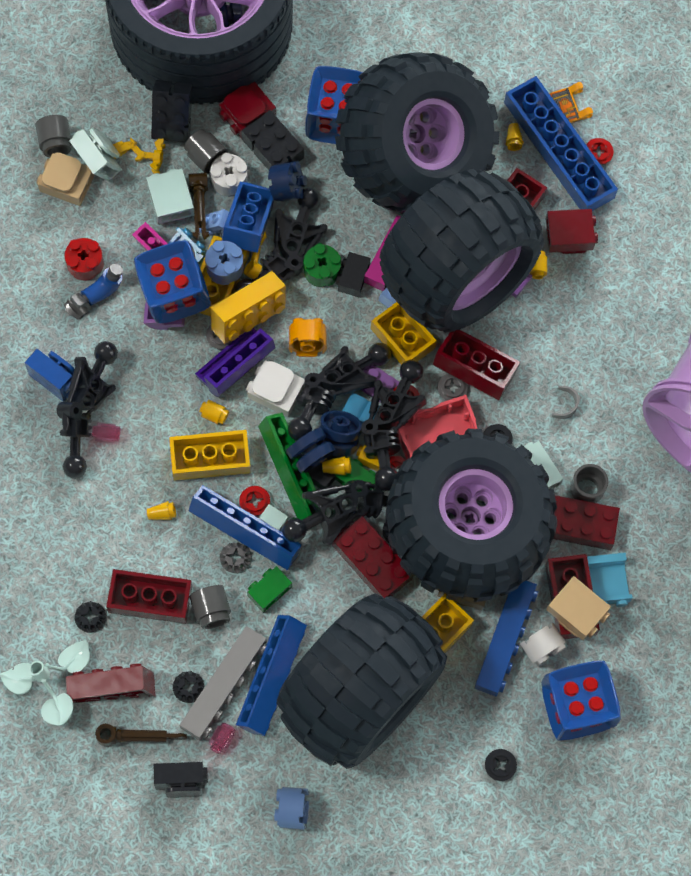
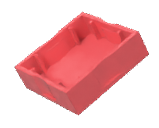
M467 395L441 402L428 409H419L407 424L398 430L400 444L406 460L410 459L413 451L427 441H430L431 444L436 442L437 437L443 433L454 430L455 434L464 435L468 428L477 429L476 418Z

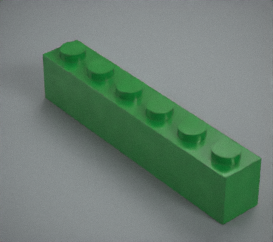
M283 412L266 416L258 428L296 517L302 520L316 513L311 503L302 498V493L316 489L309 473L301 474L295 466L300 458L291 460L286 452L287 448L295 443V440L288 434V424Z

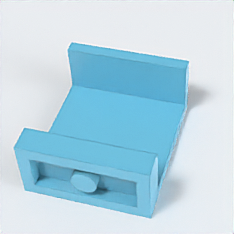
M626 553L587 556L593 592L609 605L616 604L617 607L628 605L633 597L632 594L629 595L624 565L627 561Z

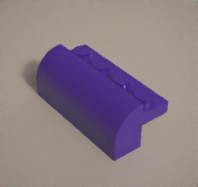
M253 328L251 331L238 336L236 340L232 341L198 370L195 375L209 388V391L214 396L219 397L276 348L274 340L261 328L258 331Z

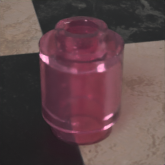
M97 422V426H93L92 437H95V441L119 442L121 426Z
M222 723L216 728L208 742L211 746L210 749L217 754H221V752L226 753L235 737L234 733L236 730L232 726Z

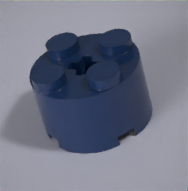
M298 161L273 165L268 172V180L271 179L272 182L269 190L275 201L283 202L303 198L304 186H307L308 181L306 175H303Z

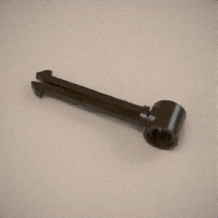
M207 173L188 174L189 191L193 194L195 232H192V237L198 240L201 228L202 236L205 240L209 237V232H206L205 192L208 191Z
M106 723L98 726L95 732L98 743L104 747L116 745V742H167V739L187 740V734L184 733L170 734L167 733V730H122V728ZM104 731L112 733L108 740L101 738V734Z

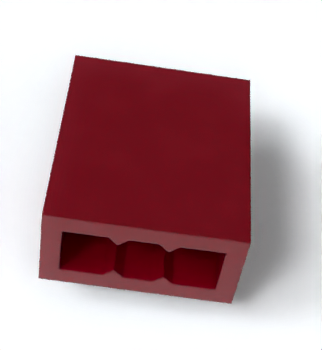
M255 81L248 86L239 87L226 96L224 102L219 104L220 118L224 122L227 121L233 134H238L241 139V130L269 110L276 116V106Z
M592 209L547 211L545 220L549 253L579 254L594 249L595 244L598 243V234L594 232L596 216L592 215Z

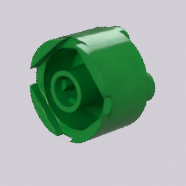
M321 243L310 248L304 256L303 271L306 280L316 287L333 285L341 271V257L339 253L331 246Z

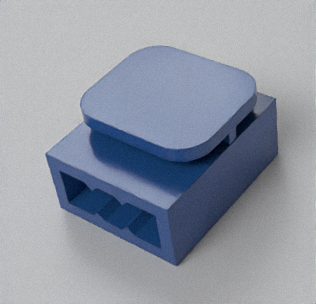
M36 349L24 362L29 376L64 402L69 396V386L74 367L53 351H50L48 356H46L39 349Z

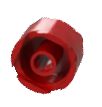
M89 238L73 239L69 242L64 257L70 274L82 281L91 280L100 274L104 267V259L98 242Z

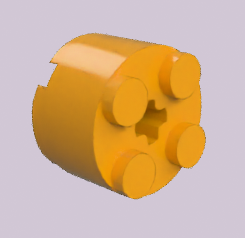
M320 318L313 320L293 319V323L289 326V351L291 353L292 351L296 352V356L316 357L321 351L322 354L325 353L327 350V331L323 320Z

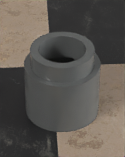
M48 115L40 118L35 123L39 148L46 157L50 158L52 153L67 155L71 151L70 146L72 144L70 140L72 138L68 119L65 116Z
M204 129L195 132L184 146L187 156L207 174L210 173L214 160L223 153H228V149L211 132H206Z
M585 464L579 467L570 484L572 496L577 500L597 503L601 500L608 487V476L604 469L595 464ZM583 480L592 481L597 487V493H584L579 489L578 483Z
M223 585L208 586L190 594L189 597L196 621L201 624L202 629L216 628L230 621L229 614L231 609Z

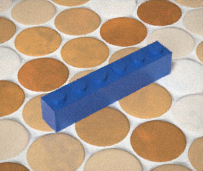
M204 485L201 486L192 498L189 512L282 568L288 570L297 559L302 546L301 543L288 541L281 531Z
M526 580L519 585L518 589L508 593L474 689L497 697L498 692L503 693L506 684L503 678L505 674L509 675L513 663H510L511 656H516L519 645L516 642L518 637H523L526 627L522 625L525 619L529 620L532 612L529 606L531 601L535 603L538 591L535 590L537 584Z
M290 615L277 616L236 726L254 735L265 736L273 713L277 708L276 702L280 689L290 674L294 658L305 635L306 624Z

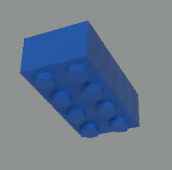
M240 181L224 225L222 241H229L241 249L258 253L274 203L269 188Z

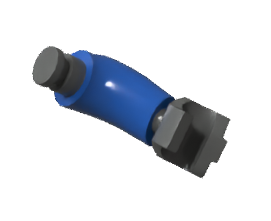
M115 263L110 265L109 268L104 270L102 276L92 285L82 290L81 294L77 293L71 296L63 304L69 316H73L78 320L90 311V306L113 294L122 282L123 268Z

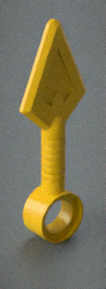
M266 231L264 232L258 253L252 252L251 261L244 270V274L251 279L258 277L262 269L258 260L261 245L267 238Z

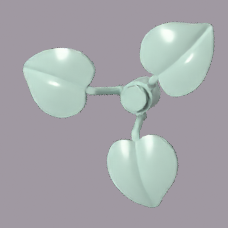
M83 640L66 648L58 658V664L62 667L52 666L49 663L44 665L38 660L31 664L21 663L14 666V670L11 668L1 673V680L12 693L17 695L28 693L32 689V681L42 682L53 699H49L43 704L41 715L47 723L62 726L70 719L74 705L71 697L66 693L56 697L47 683L50 676L49 669L65 671L67 669L71 674L83 671L88 666L90 660L89 644L86 640Z

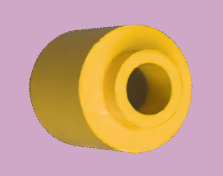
M541 251L535 266L530 272L533 275V279H543L547 275L548 257L544 251Z
M211 400L203 402L199 410L202 413V418L222 425L229 414L226 407Z

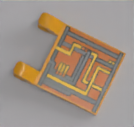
M581 82L549 93L570 123L593 116L591 107L578 111L573 98L574 94L583 92V84Z

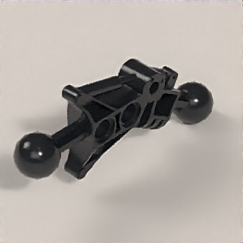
M304 189L303 198L297 199L300 210L296 220L286 216L281 209L275 211V249L270 252V255H265V259H260L263 272L255 279L240 280L236 284L235 292L271 271L283 283L302 272L305 254L310 248L318 244L328 229L326 224L317 226L307 224L310 212L318 208L321 201L320 195L315 189ZM300 230L302 233L298 235L293 231ZM310 242L304 250L305 253L302 257H300L299 253L301 247ZM279 244H280L281 254L283 255V257H281V256L279 255V254H280ZM293 246L296 250L290 251L287 247Z
M109 341L100 342L95 347L94 356L96 362L92 369L89 367L85 357H75V369L69 386L67 402H60L57 406V415L62 419L63 425L60 435L70 437V456L64 460L62 467L66 476L72 479L82 477L87 469L85 459L80 456L81 437L92 436V433L89 432L92 429V426H89V423L92 422L91 413L96 411L106 397L116 390L114 384H107L100 378L105 366L114 363L118 355L116 346Z
M375 343L369 348L368 355L357 362H354L349 357L348 347L343 346L340 353L324 366L319 374L310 373L306 375L305 386L301 395L296 397L297 404L303 406L304 410L300 417L292 419L289 423L288 434L290 437L297 441L311 432L312 426L310 421L314 414L323 415L328 412L336 396L346 395L360 389L374 388L376 377L366 374L363 370L373 364L375 366L386 365L392 356L389 346L385 343Z
M409 359L400 366L401 380L395 391L384 387L380 380L374 382L375 389L369 409L370 416L361 426L365 446H367L364 449L366 455L378 458L379 469L375 473L374 481L376 486L383 491H390L397 473L395 469L391 468L390 455L398 453L401 449L398 430L405 426L414 414L427 404L424 395H406L411 384L418 382L423 376V366L416 360ZM379 401H380V402H381V406H380V408H379V410H378V412H377L378 405H379Z
M350 480L343 486H331L303 492L302 498L311 503L316 513L302 520L295 517L288 519L282 528L283 536L290 542H299L306 536L308 529L321 523L324 532L322 542L325 545H331L335 538L350 526L357 516L364 517L366 515L368 518L371 516L375 519L378 518L382 507H387L389 496L384 495V492L375 483L372 484L363 480ZM345 490V493L333 499L324 497L327 495L338 493V491ZM344 499L348 503L346 509L342 507V502ZM327 508L331 510L329 518L325 514Z

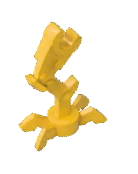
M132 138L127 142L120 141L113 144L120 156L132 150L137 155L135 158L136 162L143 159L153 160L150 164L153 174H160L159 169L163 162V149L166 148L163 138L157 139L154 142L157 149L154 150V153L141 151L137 146V142Z

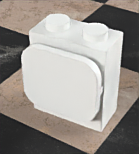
M265 360L262 366L259 365L257 367L254 381H250L246 388L248 398L278 413L283 412L284 416L289 417L297 403L296 397L301 395L305 386V379L293 374L290 369L280 364Z

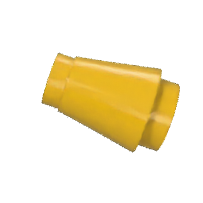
M511 123L508 125L505 145L510 151H518L522 148L524 142L519 125Z
M343 456L324 461L322 463L323 473L339 475L351 473L350 458Z
M167 501L147 508L148 520H172V518H175L176 508L174 502L169 503Z

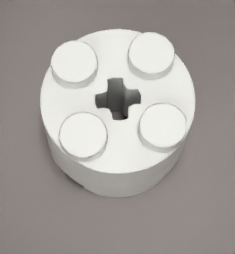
M223 153L211 165L210 173L213 188L223 196L235 195L240 181L248 182L247 165L237 155Z
M551 623L549 627L545 626L531 635L526 643L523 641L520 645L532 664L536 663L539 666L549 659V654L553 653L555 656L566 648L564 645L566 641L554 623Z

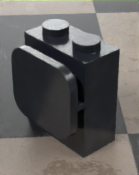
M203 762L153 764L155 789L165 790L166 797L202 796L201 788H205V783H208L207 767H204Z

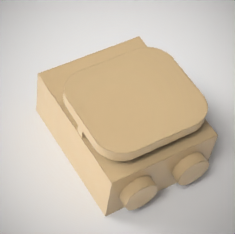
M52 153L50 159L48 158L45 162L43 174L38 176L37 184L39 191L81 206L95 175L87 165L80 163L78 159L62 153Z
M573 576L548 605L546 610L557 618L558 622L571 634L584 641L587 636L591 638L598 630L595 626L599 622L604 623L610 616L608 611L611 606Z

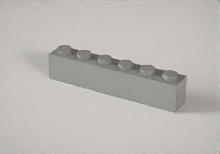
M248 626L244 628L180 723V729L199 741L203 737L206 739L212 731L210 726L214 721L218 722L223 714L222 708L225 704L229 705L234 698L232 693L236 687L240 689L245 681L244 675L247 671L251 672L257 663L254 660L258 654L260 656L263 655L266 648L265 637Z

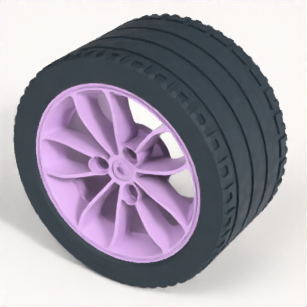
M105 0L113 46L127 72L131 73V76L134 79L136 78L141 85H145V88L148 90H153L155 80L172 81L170 94H173L176 82L192 84V104L221 103L226 96L241 86H248L254 81L257 85L262 84L266 78L271 76L272 71L277 69V65L282 62V58L285 56L286 49H288L291 40L293 0H167L149 10L144 3L145 0ZM225 2L249 6L246 13L237 22L229 27H224L222 13L219 9ZM179 9L181 12L189 15V33L175 31L158 20ZM212 15L216 21L217 30L211 33L198 34L195 27L196 17Z

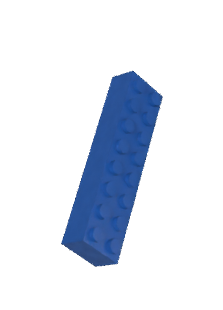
M537 76L506 92L504 104L579 209H592L594 211L615 199L618 188Z

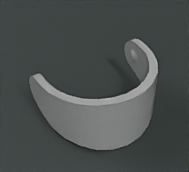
M558 386L559 390L570 393L575 400V407L570 412L552 414L553 418L566 419L576 412L579 404V395L571 387Z

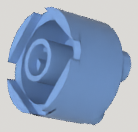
M215 241L209 247L205 255L206 271L211 280L217 284L227 285L237 281L242 276L244 263L240 247L229 241Z
M282 787V789H277L276 800L279 801V809H275L274 820L277 821V825L280 828L305 830L304 824H307L309 801H305V795H309L308 788Z

